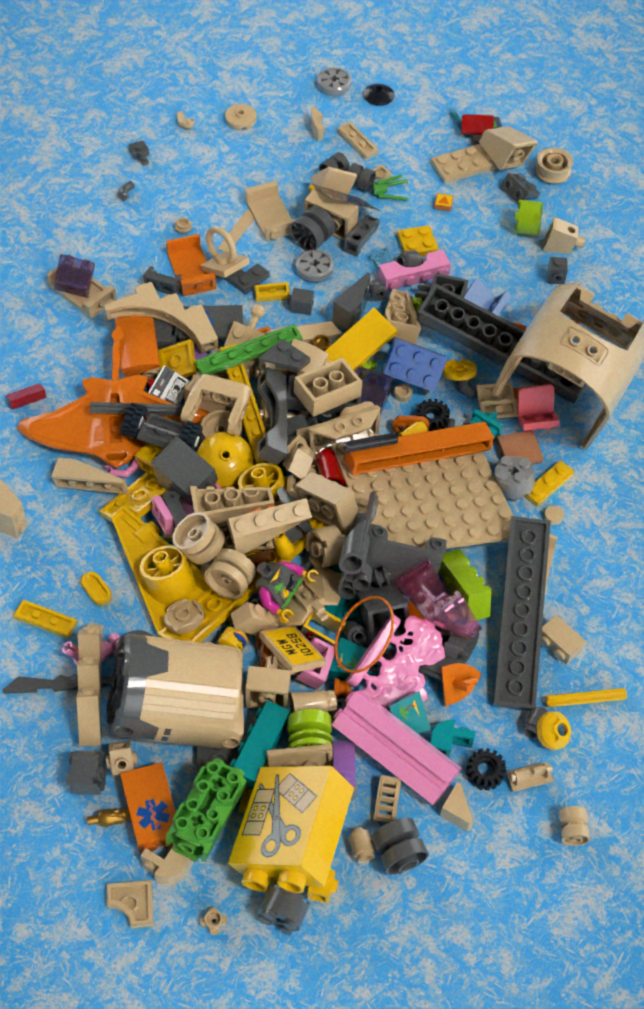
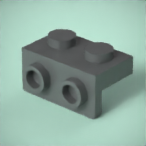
M508 173L500 186L517 203L519 200H527V198L537 199L540 195V192L536 190V186L529 183L521 173Z

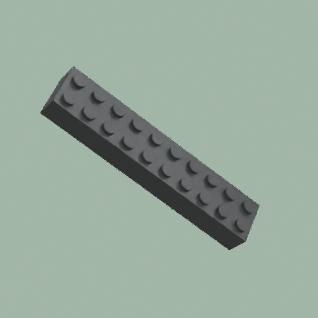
M436 283L417 313V321L502 366L505 365L526 331ZM529 357L521 359L514 370L515 373L538 385L552 384L555 388V394L572 403L576 402L584 386L581 388L547 368L550 364L548 362Z

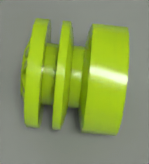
M303 709L295 711L287 717L288 748L332 744V736L330 735L332 732L331 715L328 712L318 709Z

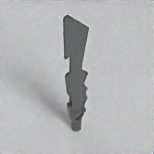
M77 674L70 677L59 675L54 680L19 676L3 689V693L38 692L37 689L52 688L55 692L78 689ZM101 675V688L112 684V677Z

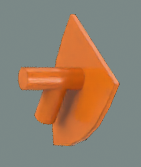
M464 663L442 666L444 705L455 704L472 692L478 683L481 673L474 667Z

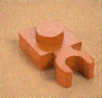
M258 634L256 638L258 657H260V667L265 668L266 658L272 656V654Z

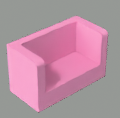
M314 638L310 643L327 660L326 665L320 668L300 671L297 673L296 679L318 690L326 682L335 651L334 646Z

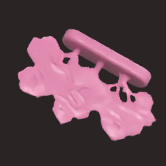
M394 615V629L390 642L396 645L397 653L392 660H386L381 656L378 660L381 662L378 677L368 675L369 669L360 673H351L346 683L356 687L364 678L367 687L363 692L386 710L388 704L414 691L420 692L423 702L428 700L427 691L423 688L425 678L423 674L419 673L418 669L421 665H434L445 658L441 633L435 629V622L431 617L420 619L415 615L409 616L405 620L404 627L406 633L395 636L394 632L401 620ZM391 616L353 670L366 667L380 654L390 633ZM409 631L413 632V635L411 636L407 634ZM404 638L412 639L413 643L410 645H403L400 643V641L404 642ZM399 646L403 647V652H400ZM372 683L376 686V690L371 688Z

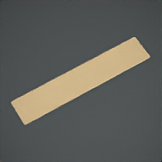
M250 209L246 210L229 233L235 244L255 219ZM224 239L218 249L229 252V247Z

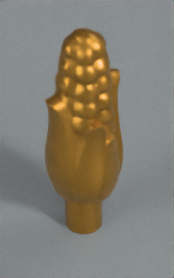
M104 809L98 812V815L87 817V824H99L101 827H109L130 821L131 816L129 809Z

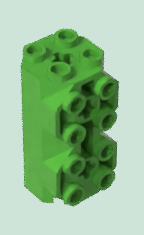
M214 758L212 762H207L205 766H202L194 780L191 792L185 802L181 803L173 817V823L166 834L165 842L168 845L172 842L175 845L173 850L190 858L191 861H197L198 858H202L201 862H206L245 789L247 781L244 778L245 773L240 768H232L226 765L219 758Z

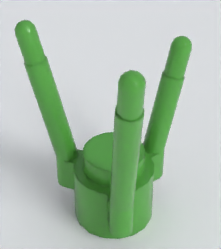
M397 175L373 182L374 196L378 195L379 199L388 198L407 201V197L386 195L384 193H387V186L406 183L408 179L394 181L402 178V175Z

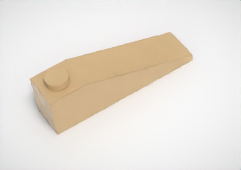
M58 458L52 473L53 481L58 488L120 494L129 493L124 479L76 459Z

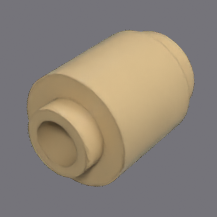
M363 828L352 830L348 840L354 858L359 863L372 860L375 857V848L369 831Z

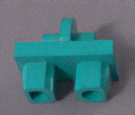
M475 409L469 424L486 422L494 438L501 436L503 425L500 424L501 421L497 419L498 413L496 411L489 414Z

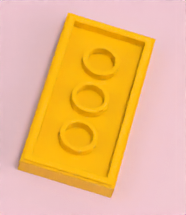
M373 308L324 352L329 355L327 360L330 362L343 357L355 372L398 334V330L379 311Z

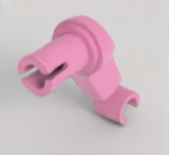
M112 633L109 636L110 643L103 641L102 662L114 652L113 647H117L120 638L118 633ZM68 641L64 646L69 649L67 650L62 647V652L73 658L74 663L77 665L79 661L78 647L71 641Z

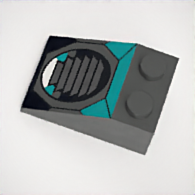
M368 272L334 301L333 323L344 333L363 317L369 298L370 273Z

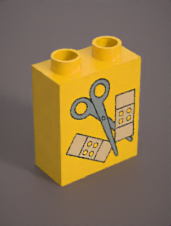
M332 766L261 767L228 861L230 866L243 875L241 883L245 887L258 892H266L269 884L278 885L280 888L292 893H303L305 886H325L354 787Z

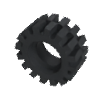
M428 399V402L424 400L417 407L416 416L427 418L430 423L429 430L431 431L445 429L449 421L450 410L447 408L448 405H443V401L437 402L438 399H434V401ZM434 413L437 414L439 418L431 419L427 417L426 414Z
M482 748L479 749L478 753L475 751L470 756L466 768V776L469 775L468 781H473L472 785L474 787L479 785L478 789L482 790L483 787H486V791H489L490 787L495 789L497 785L502 783L506 772V762L502 760L503 756L501 754L496 755L497 751L494 750L493 753H490V748H486V752H484ZM482 763L490 764L494 768V773L490 776H485L479 772L478 766Z

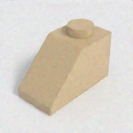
M294 446L282 465L288 471L303 479L307 476L313 458L309 455L311 452L303 446L300 449Z

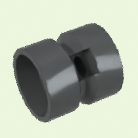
M337 152L319 164V171L327 167L348 171L350 164L344 154Z
M353 163L348 172L357 174L353 185H358L359 188L369 191L375 181L376 171L369 168L364 169L363 166Z

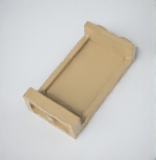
M74 257L65 260L47 274L48 286L90 319L103 311L105 304L110 301H116L115 288L111 285L106 288L76 265Z

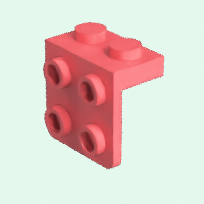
M552 384L524 387L518 390L517 421L523 431H534L535 429L542 428L551 429L559 426V418L554 413L555 388Z

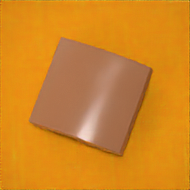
M532 430L496 437L500 454H503V457L518 456L528 458L532 465L544 461L538 441Z

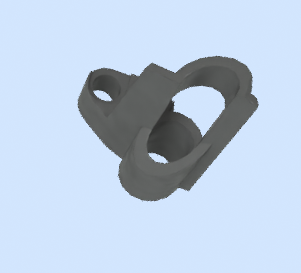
M376 491L370 493L366 513H358L352 530L343 543L339 560V568L342 573L338 586V595L343 599H352L356 595V590L367 591L371 586L373 569L366 561L371 541L368 535L369 527L375 518L379 502Z
M464 626L454 629L448 642L442 643L445 658L434 665H421L418 671L442 681L441 667L453 663L465 664L478 642L479 632ZM368 637L363 643V648L366 649L370 646ZM406 639L404 642L400 641V643L410 645L413 643V640ZM385 650L382 657L392 660L396 654Z

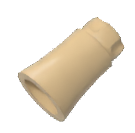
M334 690L289 693L291 713L303 709H318L325 712L337 710V699Z

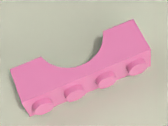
M444 250L427 253L426 261L417 267H405L396 261L380 264L378 277L383 281L384 287L388 291L433 280L434 275L438 273L449 276L451 264Z

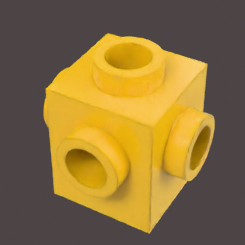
M330 868L325 886H306L309 887L307 899L329 904L332 892L336 893L339 880L335 879L336 871Z

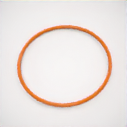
M380 596L366 597L357 602L343 618L336 634L334 651L336 661L344 671L360 673L369 669L381 658L387 649L394 629V613L386 599ZM370 599H379L388 606L391 614V628L387 642L380 654L369 665L359 670H349L341 664L338 657L337 647L340 631L348 616L357 606Z

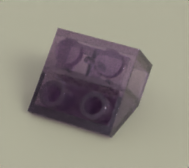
M60 254L54 290L88 298L93 283L95 263L87 259L82 260L71 255Z
M358 366L356 374L363 380L361 403L368 401L378 405L381 408V416L392 391L393 377Z

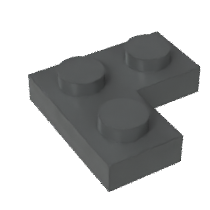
M257 263L247 272L240 269L223 279L247 295L254 289V285H260L268 279L270 272Z

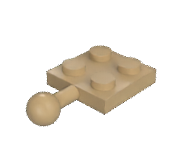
M261 304L252 306V317L248 326L236 321L233 322L224 346L239 345L266 335L255 330L258 319L265 314V309Z

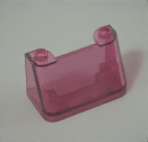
M425 559L399 578L397 582L399 589L428 622L463 638L473 637L482 630L463 596L458 591L454 593L455 596L450 595L428 559Z

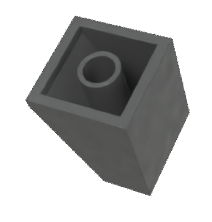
M177 436L151 462L159 485L168 491L178 492L180 498L193 506L190 486H197V489H206L207 486L214 487L218 480L215 469Z
M391 581L390 585L382 583L381 588L379 585H373L367 591L356 590V603L370 596H380L386 599L391 605L394 615L401 620L394 635L400 636L406 633L404 626L405 620L409 617L408 603L394 581ZM370 599L357 606L364 628L367 630L370 644L391 616L388 606L379 599Z

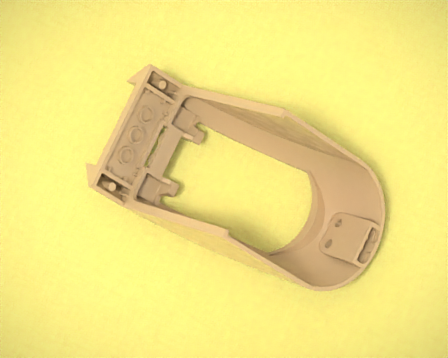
M575 282L555 287L507 359L491 394L496 397L499 396L523 357L535 358L550 363L547 368L581 388L586 384L604 405V408L580 446L587 450L609 420L644 360V320L642 321L628 312L623 320H620L617 315L608 313L600 305L591 303L596 293L582 286V282ZM570 318L575 319V320H578L580 324H582V325H584L585 327L591 329L592 331L596 332L597 334L603 336L604 338L608 339L609 341L613 342L614 344H612V343H610V342H608V341H606V340L600 338L599 336L593 334L592 332H590V331H588L587 329L583 328L582 326H580V325L577 324L576 322L572 321ZM572 339L578 340V343H574ZM590 349L595 350L596 353H591Z

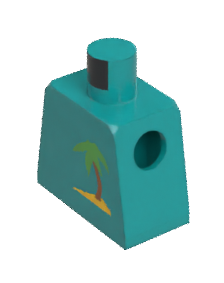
M340 637L337 647L338 657L345 668L353 670L367 649ZM334 655L328 680L334 681V678H339L345 681L351 673L341 669ZM374 664L370 667L367 674L377 676L379 665Z
M414 691L387 705V710L416 733L431 731L419 691Z

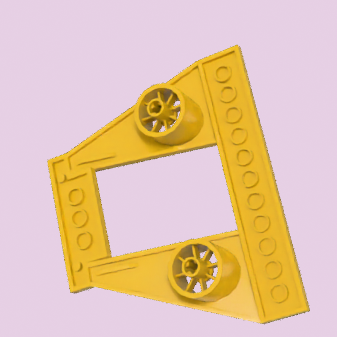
M259 463L244 470L239 476L238 485L233 487L242 490L245 487L271 488L274 503L280 500L276 490L280 487H284L285 490L287 489L288 477L283 476L281 468L277 465ZM146 472L128 487V494H119L99 512L102 517L112 522L115 526L158 636L161 638L202 642L230 617L234 610L240 608L258 591L256 587V582L260 577V573L257 571L258 564H254L256 576L251 584L248 585L244 595L239 599L232 600L214 592L206 583L201 571L187 559L185 554L180 552L175 546L170 545L154 530L150 532L153 537L144 544L141 541L136 543L133 540L135 536L132 533L138 531L140 526L146 524L140 518L152 509L153 497L160 495L163 500V494L168 491L159 485L156 476ZM313 517L309 518L313 530L329 526ZM302 530L303 537L293 543L295 549L292 557L281 559L276 555V560L272 562H290L306 548L307 534ZM264 549V550H259V551L251 552V553L246 554L245 556L253 555V554H256L257 552H262V551H266V550H270V549ZM182 599L198 601L202 605L205 614L204 620L199 627L185 634L173 633L166 627L164 614L166 615L167 608Z

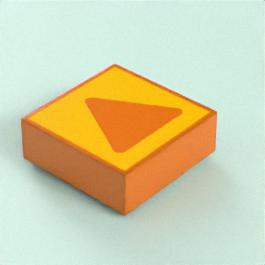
M437 193L434 209L451 211L453 195Z

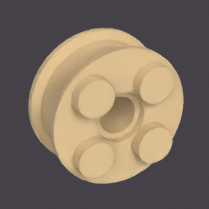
M560 148L544 149L538 154L535 172L544 183L557 184L565 182L571 174L572 156Z

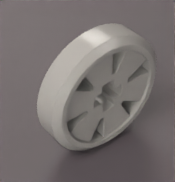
M327 68L318 74L317 86L325 94L341 95L350 89L351 76L343 69Z
M308 250L301 253L296 260V271L306 281H324L333 273V259L324 251Z

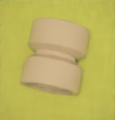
M581 806L562 808L559 811L560 825L564 827L561 829L562 843L578 846L590 842V830L587 826L589 822L587 809Z

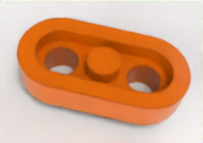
M400 415L394 419L392 429L395 433L399 434L414 422L423 421L427 430H429L430 423L423 416Z

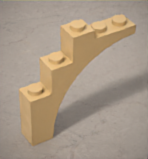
M152 282L143 283L135 287L134 295H127L122 299L110 301L104 305L107 320L123 316H147L160 319L185 332L194 341L201 354L218 348V337L202 304L190 306L184 310L177 293L159 298Z
M89 623L80 629L78 633L79 661L77 664L78 693L76 700L79 746L101 745L102 742L101 666L105 631L104 625H99V623Z

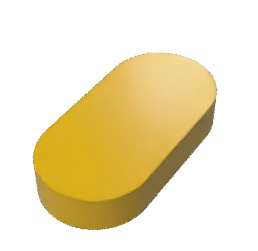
M96 572L85 573L81 578V584L89 598L97 606L108 605L112 600V595L103 579Z

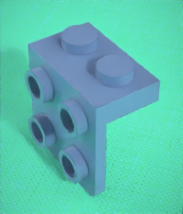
M475 279L464 295L465 299L499 317L501 316L500 312L509 304L507 301L511 297L508 291L495 296L479 279Z

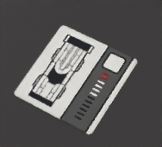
M164 365L148 393L179 405L184 397V387L189 385L191 381Z

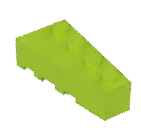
M461 549L444 553L438 574L442 575L445 587L450 589L453 602H457L460 615L465 617L467 623L490 617L492 589L489 586H484L485 580L482 576L478 577L476 568L474 566L471 567L469 559Z

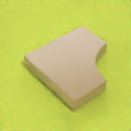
M152 880L107 884V907L124 913L129 920L131 928L154 927Z

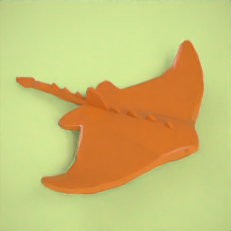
M118 325L111 334V337L114 339L111 380L93 377L83 379L82 385L86 392L84 396L56 411L22 419L18 422L17 429L24 436L56 450L97 456L106 464L119 468L135 458L134 455L148 443L121 435L122 422L126 414L91 413L90 402L173 403L144 391L148 382L147 376L138 374L119 379L120 342L125 335L121 326ZM198 408L191 422L201 425L203 418L210 412ZM159 415L185 424V422L181 421V416Z

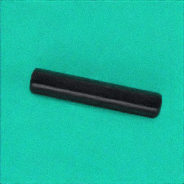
M389 433L345 441L343 448L346 453L393 445L398 443V436L396 433Z

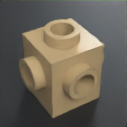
M130 741L109 744V755L106 756L107 769L112 768V775L120 776V773L134 770V765L138 764L136 751L132 752Z

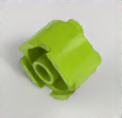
M519 200V211H516L515 221H518L515 225V233L539 235L543 203Z

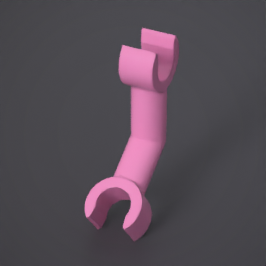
M136 458L126 470L113 469L110 465H104V469L110 471L109 474L123 478L129 477L136 470H141Z

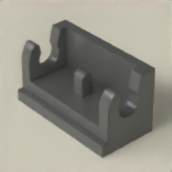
M150 266L146 273L143 274L144 283L152 282L157 291L172 295L174 293L178 294L181 289L180 280H182V275L180 274L173 278L157 273L153 270V266Z

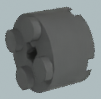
M103 751L70 752L69 763L71 770L67 772L66 783L71 785L72 794H102L101 791H104L106 784V769H103L102 762H106Z
M270 884L257 911L260 915L258 920L265 925L273 924L278 926L279 931L287 935H291L293 931H299L310 902L307 901L305 903L302 901L304 896L300 893H292L282 888L275 889V884Z

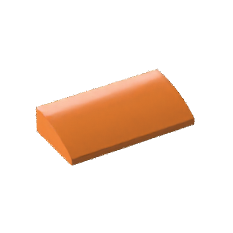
M147 316L115 318L116 327L120 325L125 335L120 342L119 350L120 365L126 377L138 375L160 367L154 318Z

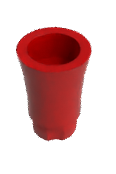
M330 449L321 450L317 454L319 475L345 487L346 482L342 476L334 451Z

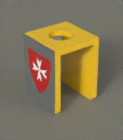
M315 611L311 612L300 632L309 642L314 638H318L334 646V640L308 625L311 620H314L337 633L342 620L325 611L329 618L321 621ZM344 622L343 627H342V629H341V631H340V634H341L343 628L345 627L346 622Z

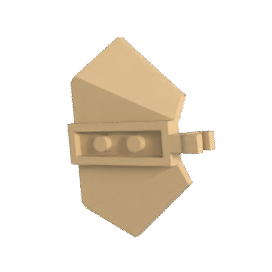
M314 568L312 570H316L319 573L318 576L310 573L309 576L315 580L314 583H308L305 577L302 576V583L285 607V609L293 612V617L289 618L284 614V617L289 621L281 623L277 614L278 627L303 625L309 614L315 611L321 621L329 618L328 614L325 613L324 605H338L341 599L338 595L339 576L341 573L329 568Z

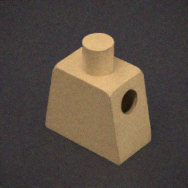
M554 217L544 237L543 251L570 254L574 246L583 248L586 238L578 236V226Z

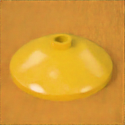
M227 432L212 434L201 443L197 454L215 469L218 477L216 484L223 488L238 485L239 476L244 470L253 466L251 447L239 435L235 436ZM227 453L229 457L224 458L222 454Z

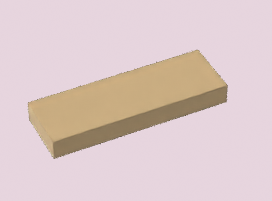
M351 122L337 128V132L365 160L378 154L379 149Z

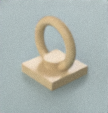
M212 226L207 230L206 244L214 258L201 265L203 272L214 273L216 276L226 278L250 264L249 257L237 254L235 243L226 230L219 226ZM214 233H218L225 239L229 252L218 253L213 243Z

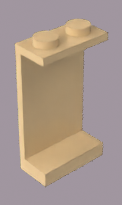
M276 180L246 188L245 202L266 241L291 235L290 225L296 219H291L280 199Z

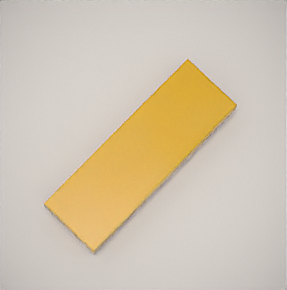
M24 599L13 615L16 620L66 639L70 638L78 624L77 619Z

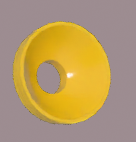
M550 711L544 713L539 718L537 736L540 743L549 750H558L568 744L571 737V726L568 719L562 713ZM559 724H562L564 727V734L562 736L559 735L557 730Z

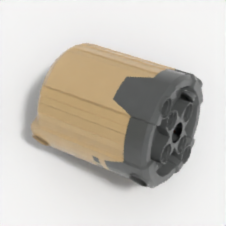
M125 633L119 638L114 655L115 665L106 709L110 733L115 738L222 749H234L240 745L244 734L243 653L240 649L226 645Z

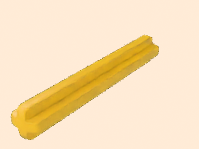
M624 688L549 695L546 696L545 701L547 707L625 700L627 692Z

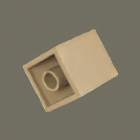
M510 126L487 129L483 132L479 141L499 170L523 166L538 143L537 140Z
M0 479V532L18 539L20 534L25 532L27 528L23 505Z

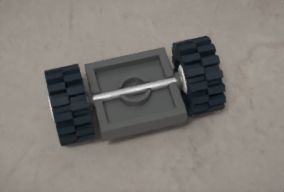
M133 402L129 405L122 422L121 435L139 439L164 449L177 436L196 452L202 435V425L190 421L183 424L150 413L145 420L148 411L147 407Z

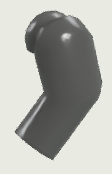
M129 181L119 188L118 197L122 201L130 197L127 192L135 188L134 183Z

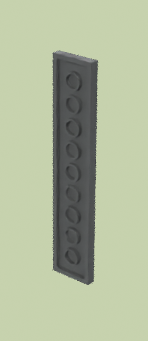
M511 516L493 702V706L527 711H531L532 708L536 707L550 520Z

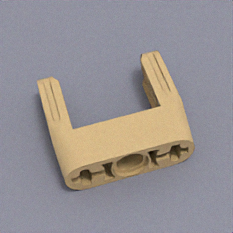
M202 374L189 393L181 412V421L185 423L193 421L202 399L232 406L233 409L228 419L227 433L236 436L247 411L251 388L243 383Z

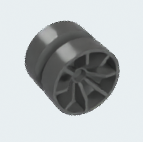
M311 206L290 225V234L293 240L305 251L317 250L335 233V223L332 217L318 206Z
M401 818L392 821L375 831L371 837L377 853L383 854L380 860L388 875H396L411 870L423 863L429 856L424 841L418 838L420 833L412 818Z

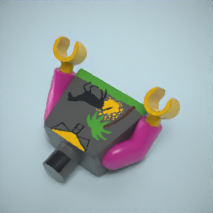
M292 562L260 563L257 571L261 576L256 582V587L259 590L261 604L274 615L278 614L281 623H287L289 620L284 617V614L292 618L293 612L285 609V607L302 583L303 579L301 577L304 576L308 583H314L315 580L311 579L309 575L311 573L318 576L319 573L316 570L305 571L304 567Z

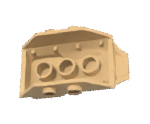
M368 401L346 407L338 417L313 426L296 429V435L304 438L309 448L316 454L323 449L332 450L331 443L378 436L381 408Z

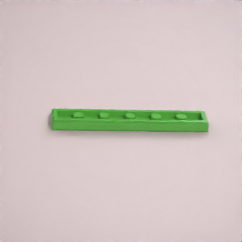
M293 324L195 360V365L200 375H212L262 356L282 339L291 344L293 339L302 341V336L296 325Z

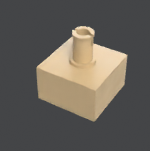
M272 656L267 657L265 668L249 666L246 682V708L259 709L260 706L264 707L268 700L288 709L289 693L291 691V670L278 669L279 659L277 657L273 658V664H271Z

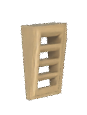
M380 776L374 822L388 824L395 821L401 786L399 778ZM382 793L391 794V795H395V796H394V797L382 796ZM380 802L390 803L393 806L381 805ZM379 810L392 812V816L379 814Z

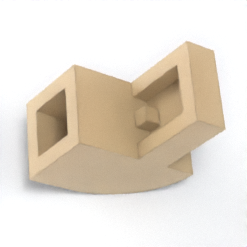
M175 845L165 859L146 848L141 854L143 867L151 873L156 871L154 874L155 881L159 884L171 885L181 881L194 864V861H191L190 858L176 853L173 850Z

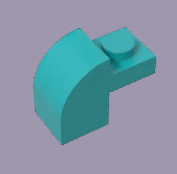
M445 720L434 728L430 744L449 758L452 744L472 748L475 731L466 727L455 728V720Z

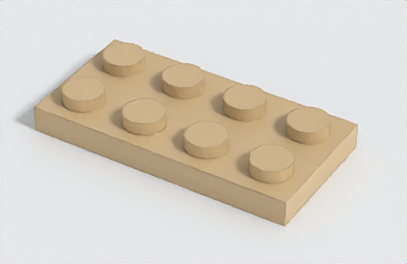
M481 144L431 158V164L444 184L498 169Z

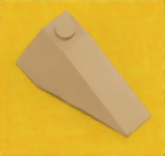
M392 289L384 316L398 330V334L395 337L415 344L421 331L419 321H417V315L409 292Z

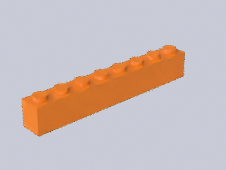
M479 422L398 437L397 444L349 453L345 452L344 460L351 474L357 475L491 450L494 436L486 422Z

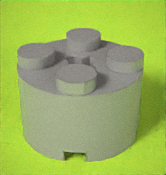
M504 456L495 467L496 483L501 488L506 499L519 500L522 499L523 495L532 493L535 482L533 467L528 458Z

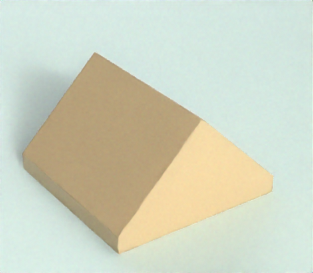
M327 167L312 175L311 180L315 185L349 194L357 174Z

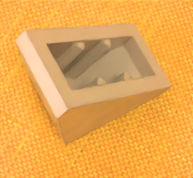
M461 782L456 783L444 803L440 816L465 831H470L473 819Z

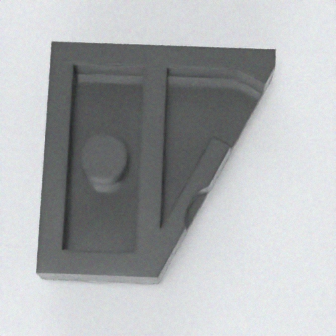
M282 339L259 357V363L264 365L265 362L275 364L276 368L299 372L310 363V357Z

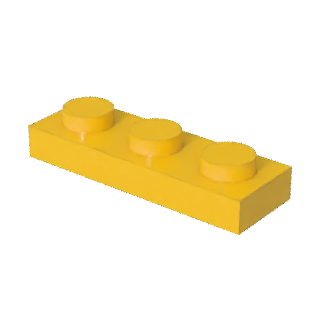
M560 460L535 482L532 493L529 495L527 493L523 497L538 507L574 475L575 471Z

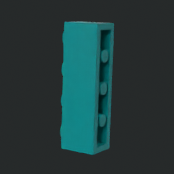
M268 700L264 707L260 706L256 714L257 721L255 724L252 723L247 732L249 737L246 742L242 741L238 750L240 755L237 760L233 759L230 765L232 768H240L245 773L244 778L247 780L245 787L252 790L260 768L265 767L268 762L267 751L274 750L287 724V717L290 715V710Z

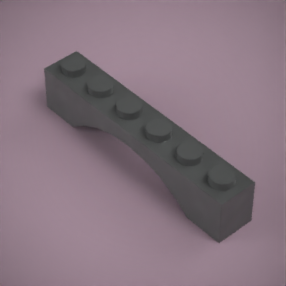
M267 367L258 377V392L269 412L270 429L257 443V457L278 465L288 455L286 375Z

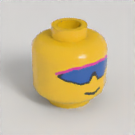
M233 626L227 627L219 637L218 645L232 646L240 649L242 652L248 643V638L245 635L246 632L238 631Z

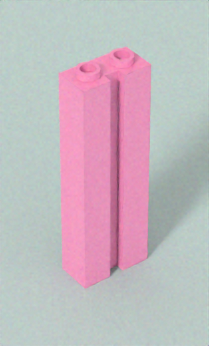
M362 690L352 691L345 700L347 702L345 709L340 708L334 715L333 719L335 721L332 726L432 805L438 803L462 768Z

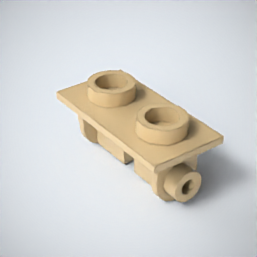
M547 762L506 772L513 792L554 782L551 772H553L552 765L547 764Z

